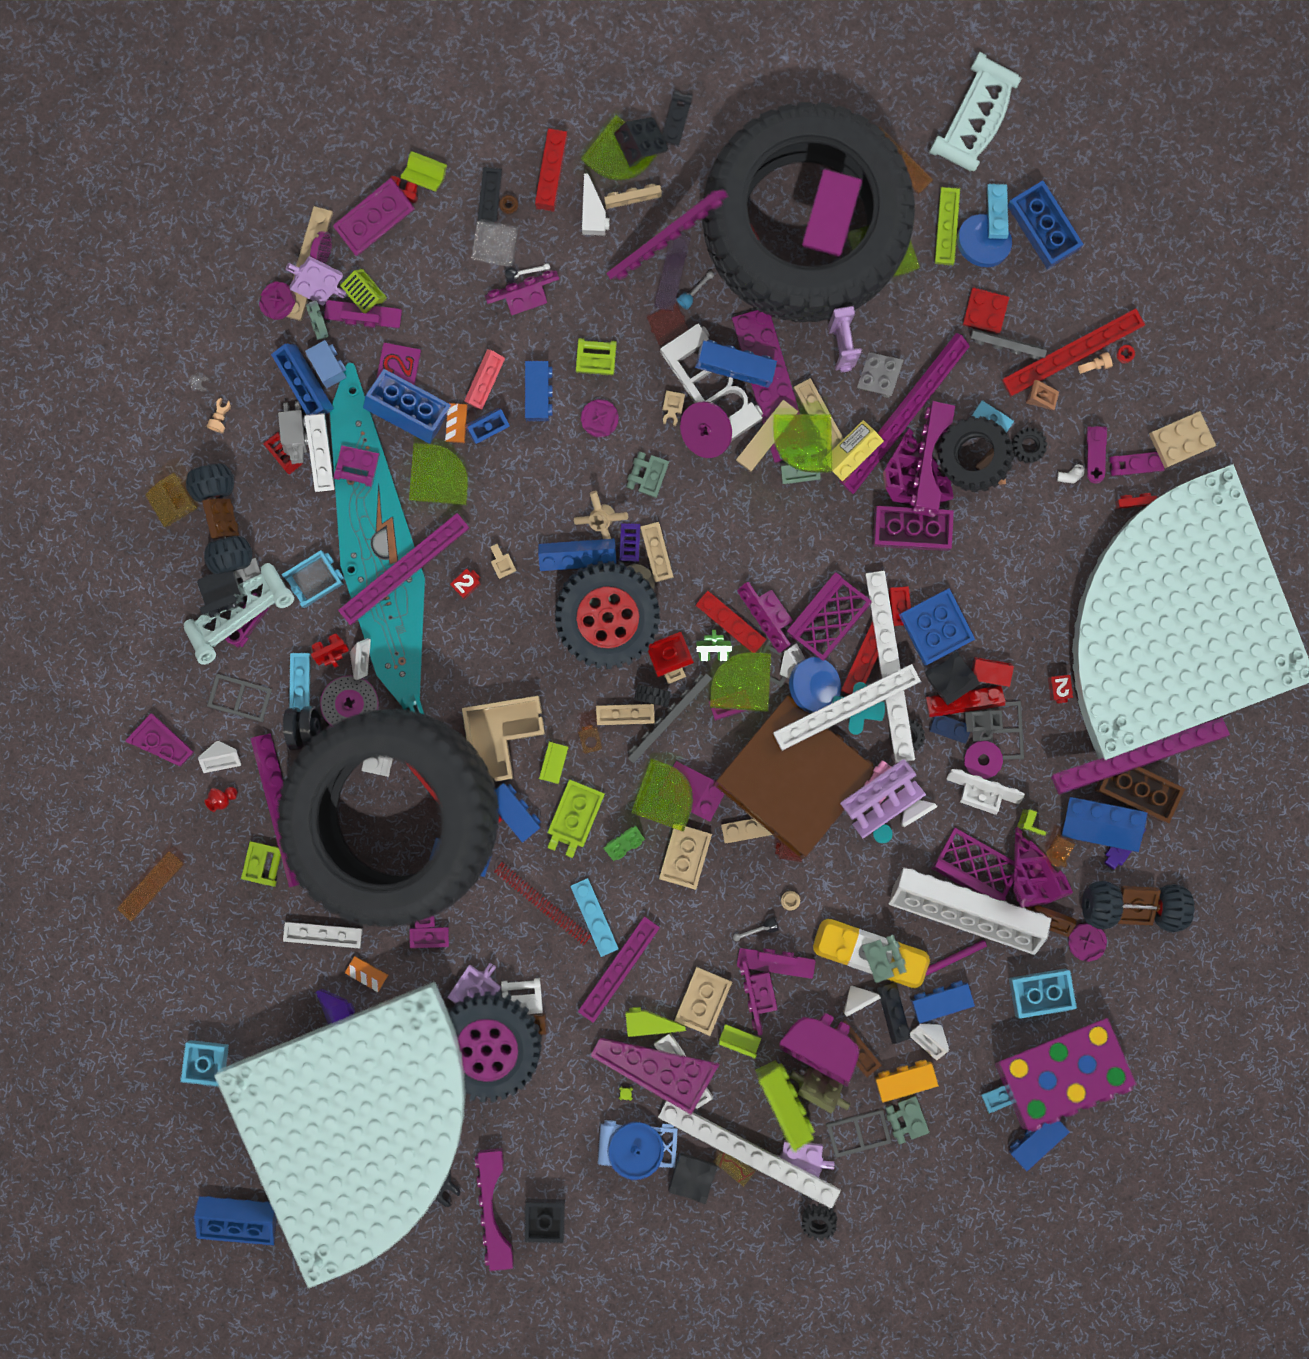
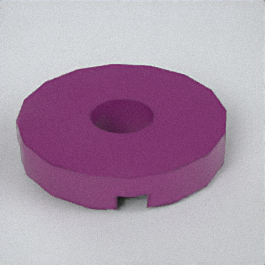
M977 741L971 744L966 750L964 757L968 772L973 776H980L983 779L995 776L1001 770L1003 764V756L1000 749L989 741ZM982 754L989 757V762L986 765H981L978 762V758Z

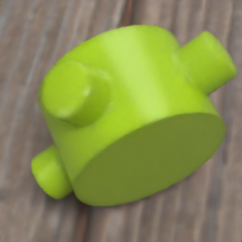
M621 1086L619 1088L621 1090L620 1100L629 1099L631 1101L633 1099L631 1097L632 1087L623 1088Z

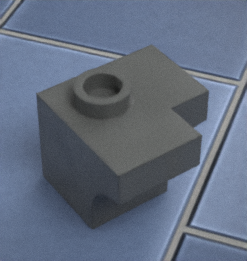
M1002 710L965 713L967 732H973V741H989L995 731L1003 730Z

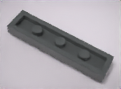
M973 328L971 330L970 337L974 339V343L984 345L987 342L992 344L991 347L1000 350L1003 347L1009 348L1010 352L1021 355V352L1028 353V357L1038 360L1040 357L1045 358L1047 350L1044 347Z

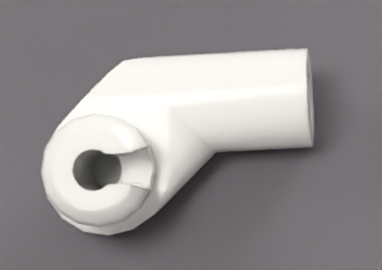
M1077 464L1069 473L1058 472L1057 481L1076 483L1084 475V467Z

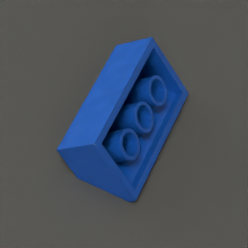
M383 369L366 394L363 408L429 444H431L451 407L449 403Z
M1070 797L1062 837L1139 852L1147 812Z
M199 1196L194 1214L197 1239L274 1246L277 1216L271 1202Z

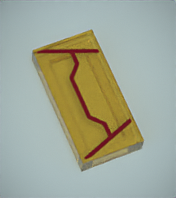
M723 1151L713 1161L743 1187L756 1172L748 1164Z

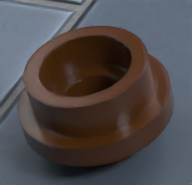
M512 195L503 196L499 202L501 211L505 214L515 213L518 209L517 199ZM507 202L513 204L511 208L505 206Z

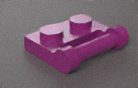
M341 445L334 479H346L372 487L380 454ZM345 466L368 471L369 473L368 476L345 472L343 468Z

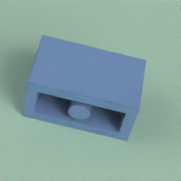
M326 340L305 351L326 388L347 378L343 372L346 370L341 360L337 361L335 357L338 353L332 344L330 346L327 344Z

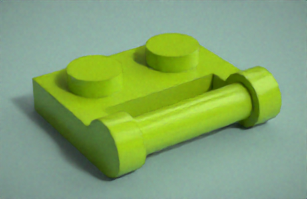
M579 338L576 373L614 375L617 341H611V343L584 341V339ZM584 348L610 350V355L583 353Z
M250 841L241 879L276 887L277 881L275 879L281 858L279 847ZM268 852H272L274 854L268 879L263 878Z

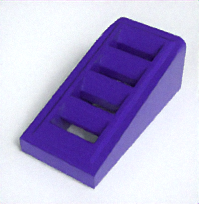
M621 523L620 562H639L640 524ZM625 529H636V533H625ZM624 537H636V540H624ZM624 544H636L635 548H625ZM624 551L635 552V555H624Z

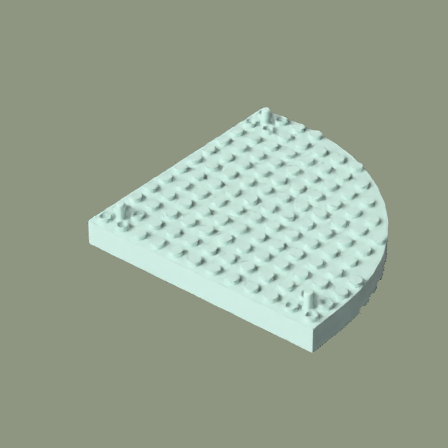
M1234 465L1195 478L1173 488L1152 501L1128 520L1122 529L1111 539L1107 548L1104 549L1098 558L1079 602L1072 648L1074 656L1073 671L1075 688L1079 699L1078 703L1098 759L1104 758L1106 760L1309 683L1308 655Z
M435 982L221 1068L215 1074L219 1087L308 1288L341 1276L370 1262L407 1234L424 1215L438 1194L449 1172L460 1140L466 1094L462 1055L453 1024Z

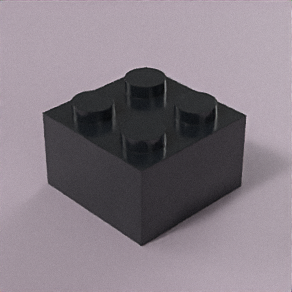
M526 1199L524 1242L564 1243L565 1199Z

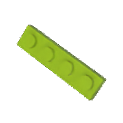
M944 187L940 189L934 264L954 265L960 189Z

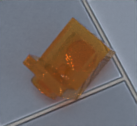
M1057 834L1046 852L1049 862L1054 866L1059 867L1061 865L1066 868V860L1073 850L1075 843Z

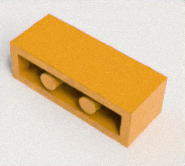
M920 1060L915 1062L916 1066L908 1068V1065L897 1067V1071L889 1073V1071L878 1073V1077L874 1079L881 1101L886 1102L938 1087L932 1063Z

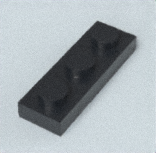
M483 167L477 219L478 225L497 227L502 169Z
M892 982L877 987L892 1044L911 1039L897 983Z

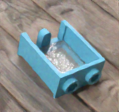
M321 550L282 574L290 584L292 592L298 597L303 608L308 607L343 585L341 580L344 577L339 569L335 570L331 565L334 561L328 552L325 554Z

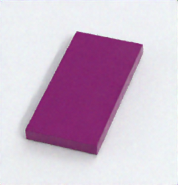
M824 169L802 246L837 256L841 255L862 180Z
M390 178L337 221L333 227L355 256H358L413 212L415 208L395 181Z

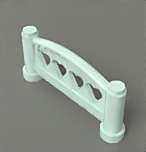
M979 52L971 67V70L977 72V75L945 138L939 135L936 137L929 153L935 156L938 154L974 172L980 162L977 160V156L990 143L1002 123L1009 103L1011 88H1017L1021 80L1018 74L987 59L986 55ZM999 85L1002 91L998 93V99H992L985 86ZM991 102L993 109L989 110L990 115L984 116L977 103ZM983 119L985 125L981 126L982 131L976 133L969 120ZM960 136H976L977 141L973 143V149H967Z
M270 563L264 564L261 567L260 575L239 584L242 596L247 595L246 608L238 607L232 610L229 620L221 618L220 615L212 618L201 615L196 621L193 619L185 621L184 630L196 651L195 657L200 664L212 662L216 658V652L213 649L215 645L273 603L279 608L288 607L293 603L294 596L292 592L285 587L273 565ZM263 584L261 597L251 595L252 590L257 589L259 585ZM216 618L214 631L204 628L207 623Z

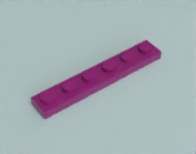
M645 916L582 1004L578 1013L591 1022H595L660 929L658 925Z

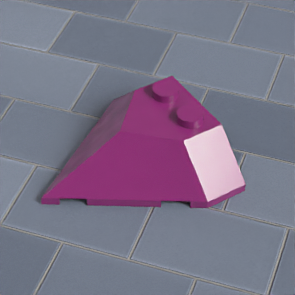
M910 428L906 431L883 471L885 488L892 501L910 504L911 496L915 494L916 488H913L915 476L918 477L916 464L917 460L921 458V453L918 452L920 443L918 444L912 436L914 433ZM932 458L933 476L941 491L940 503L952 500L954 496L951 481L941 474L937 469L939 465Z
M1019 827L1015 828V878L1013 890L1021 908L1046 905L1071 895L1073 891L1066 876L1061 871L1057 872L1051 866L1052 861L1031 840L1028 841L1022 836L1023 832Z

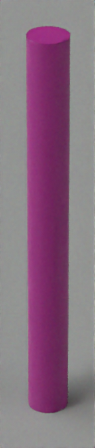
M981 940L928 966L925 976L987 947L985 941Z

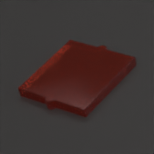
M677 303L647 316V320L652 328L651 333H654L659 345L671 341L689 330L684 320L685 316H682Z

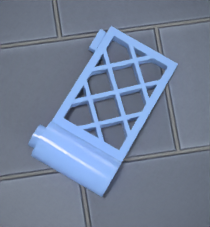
M605 1120L603 1124H600L598 1164L611 1166L607 1155L608 1142L612 1134L622 1126L616 1124L614 1120ZM662 1123V1127H652L657 1132H660V1136L665 1132H673L672 1141L667 1145L663 1142L664 1151L667 1149L671 1154V1163L661 1162L659 1167L675 1168L678 1129L674 1128L671 1124Z

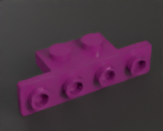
M545 271L542 273V276L536 278L528 277L524 279V282L508 284L506 288L501 290H491L485 295L487 304L506 298L510 313L514 315L546 304L547 300L542 285L559 280V276L556 271Z
M327 300L324 318L326 320L345 322L346 325L356 326V323L364 324V327L375 328V326L400 328L402 310L373 306L366 314L355 303Z
M749 582L743 584L737 590L741 599L772 642L773 647L776 648L778 653L783 652L790 646V642L781 629L792 623L793 620L773 590L759 597Z
M764 948L763 951L739 949L737 967H740L739 964L742 963V958L747 957L749 969L813 978L816 962L814 959L796 957L794 953L783 951L782 954H777L775 950Z
M743 957L742 963L739 964L741 975H745L746 982L743 983L745 993H749L750 1001H748L749 1011L754 1013L755 1019H752L753 1029L758 1031V1036L763 1034L759 1014L778 1010L770 972L750 975L747 957Z

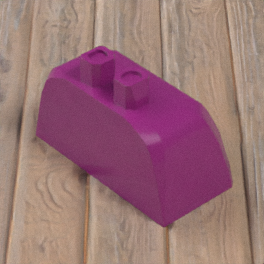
M826 1013L819 1021L808 1017L799 1019L779 1043V1049L848 1087L859 1054L857 1044L847 1037L850 1026L841 1022L837 1030L831 1028L830 1025L834 1018Z

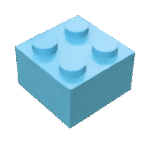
M193 1040L186 1042L181 1082L219 1086L215 1074L219 1069L226 1067L229 1045Z

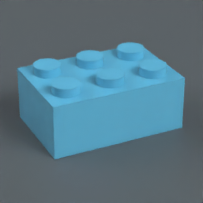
M1066 968L1009 978L1015 1016L1019 1019L1077 1009L1070 970Z

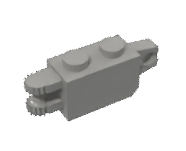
M295 401V411H290L288 402L283 403L284 412L278 413L281 444L283 445V451L290 455L292 464L303 463L304 453L307 452L306 445H309L307 433H305V417H303L299 401Z

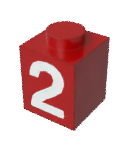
M465 569L450 585L465 600L481 583L478 581L480 579L479 575L474 570L470 572L468 569Z
M1070 675L1048 678L1051 701L1056 700V704L1067 703L1068 699L1073 698Z

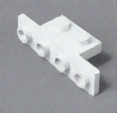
M951 769L947 776L948 781L964 786L960 800L961 803L996 815L999 812L1002 799L1020 804L1025 795L1018 789L1002 786L998 782L984 780L980 776L967 774L960 769Z

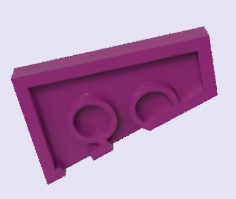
M153 713L125 740L129 744L178 766H182L194 754V751Z

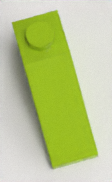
M632 1007L626 1012L628 1037L686 1031L685 1025L650 1011L641 1010V1007Z

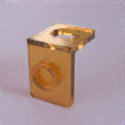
M592 725L582 727V731L578 732L583 753L601 750L602 746L597 727L593 728ZM588 737L596 739L597 743L594 748H588L585 745V740Z

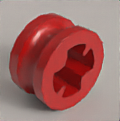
M1123 345L1117 351V359L1121 363L1130 362L1135 357L1134 348L1130 345ZM1124 349L1127 350V353H1130V356H1128L1127 359H1125L1124 355H1121V352L1123 353Z

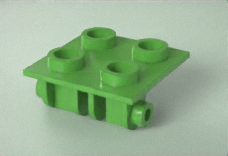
M636 826L630 827L624 832L625 834H621L619 838L616 837V840L613 839L604 847V850L613 861L623 858L626 852L639 847L642 841L645 840Z

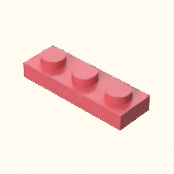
M487 349L464 400L466 403L477 409H483L505 360L504 357Z

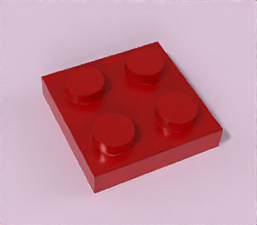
M972 288L963 326L999 335L1009 297Z
M682 632L649 644L648 653L658 677L694 663Z

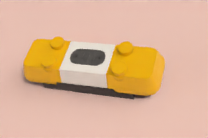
M825 919L819 925L813 943V950L821 957L872 974L862 946L880 939L883 946L889 944L886 937L833 919ZM898 942L900 946L898 949L902 959H905L906 964L904 965L907 972L899 974L897 967L893 968L894 977L888 978V980L911 988H917L924 981L930 963L929 955L923 950ZM885 952L889 963L894 962L892 952Z

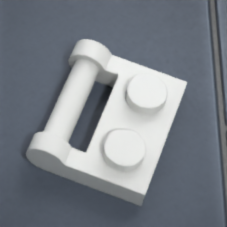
M534 978V981L511 983L501 981L503 998L509 995L508 990L535 988V994L513 995L511 1001L519 1000L521 1002L520 1007L524 1008L526 1006L529 1009L528 1014L543 1013L540 978Z

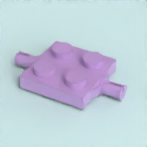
M310 256L299 268L291 263H288L286 266V271L295 274L294 280L290 284V290L312 301L317 300V303L324 305L332 294L344 298L346 292L337 287V284L343 277L342 272Z
M489 963L484 972L469 965L447 998L457 1003L458 1001L462 1002L469 995L473 997L478 992H480V995H484L485 991H491V995L495 996L496 992L501 988L490 977L496 967Z
M784 1140L781 1154L776 1155L818 1178L822 1168L834 1170V1161H824L822 1158V1144L807 1143L798 1151L793 1152L788 1140Z

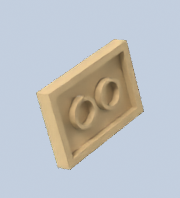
M1200 411L1149 434L1164 468L1216 446Z
M675 823L659 879L696 890L712 834Z
M696 967L674 1021L710 1036L732 981Z

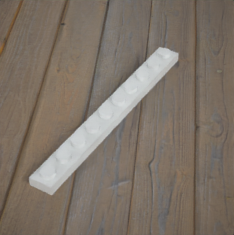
M885 571L866 573L865 577L868 596L872 601L870 608L881 677L883 679L901 669ZM903 690L885 699L895 763H899L903 759L906 762L915 760Z
M666 1101L658 1117L830 1208L833 1207L841 1189L694 1112L691 1115L668 1101Z

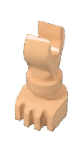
M1108 352L1101 354V359L1095 358L1092 362L1078 366L1080 374L1095 368L1097 370L1101 369V366L1104 369L1113 367L1110 354Z
M222 398L218 399L216 403L217 410L213 414L214 419H209L207 428L219 433L224 432L225 427L221 421L224 420L225 413L231 407L229 401L226 407H220Z

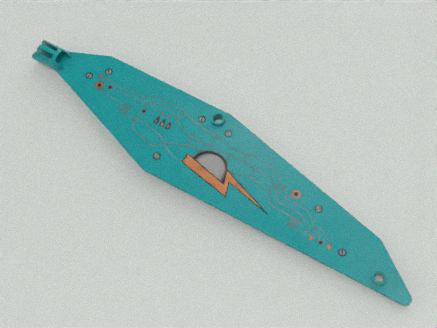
M348 363L344 371L347 378L340 381L332 403L334 409L330 412L334 472L337 467L341 445L380 454L372 487L346 479H334L340 565L352 599L415 547L371 413L363 408L365 395L355 365ZM355 388L356 393L350 394V390ZM345 466L343 468L345 472L368 476L369 473L368 471ZM350 567L355 568L353 573H349ZM421 568L358 621L364 639H371L370 657L377 677L401 704L403 710L408 711L410 708V711L416 712L415 706H417L419 713L424 714L420 702L425 577Z

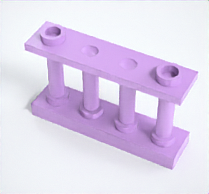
M854 307L834 310L828 324L829 333H834L837 337L840 356L835 365V370H840V372L851 371L861 354V349L854 350L850 331V324L855 315Z
M905 759L840 803L852 820L855 817L857 818V821L852 825L862 838L871 834L926 795L916 781H910L916 774ZM904 784L905 788H903L898 793H895L894 790H896ZM888 795L889 799L879 804L878 801ZM872 806L873 810L864 816L863 812Z

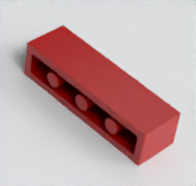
M548 129L535 200L536 209L555 212L568 139L566 131Z

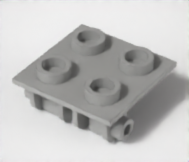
M869 352L857 388L880 393L883 397L889 398L893 394L904 360Z

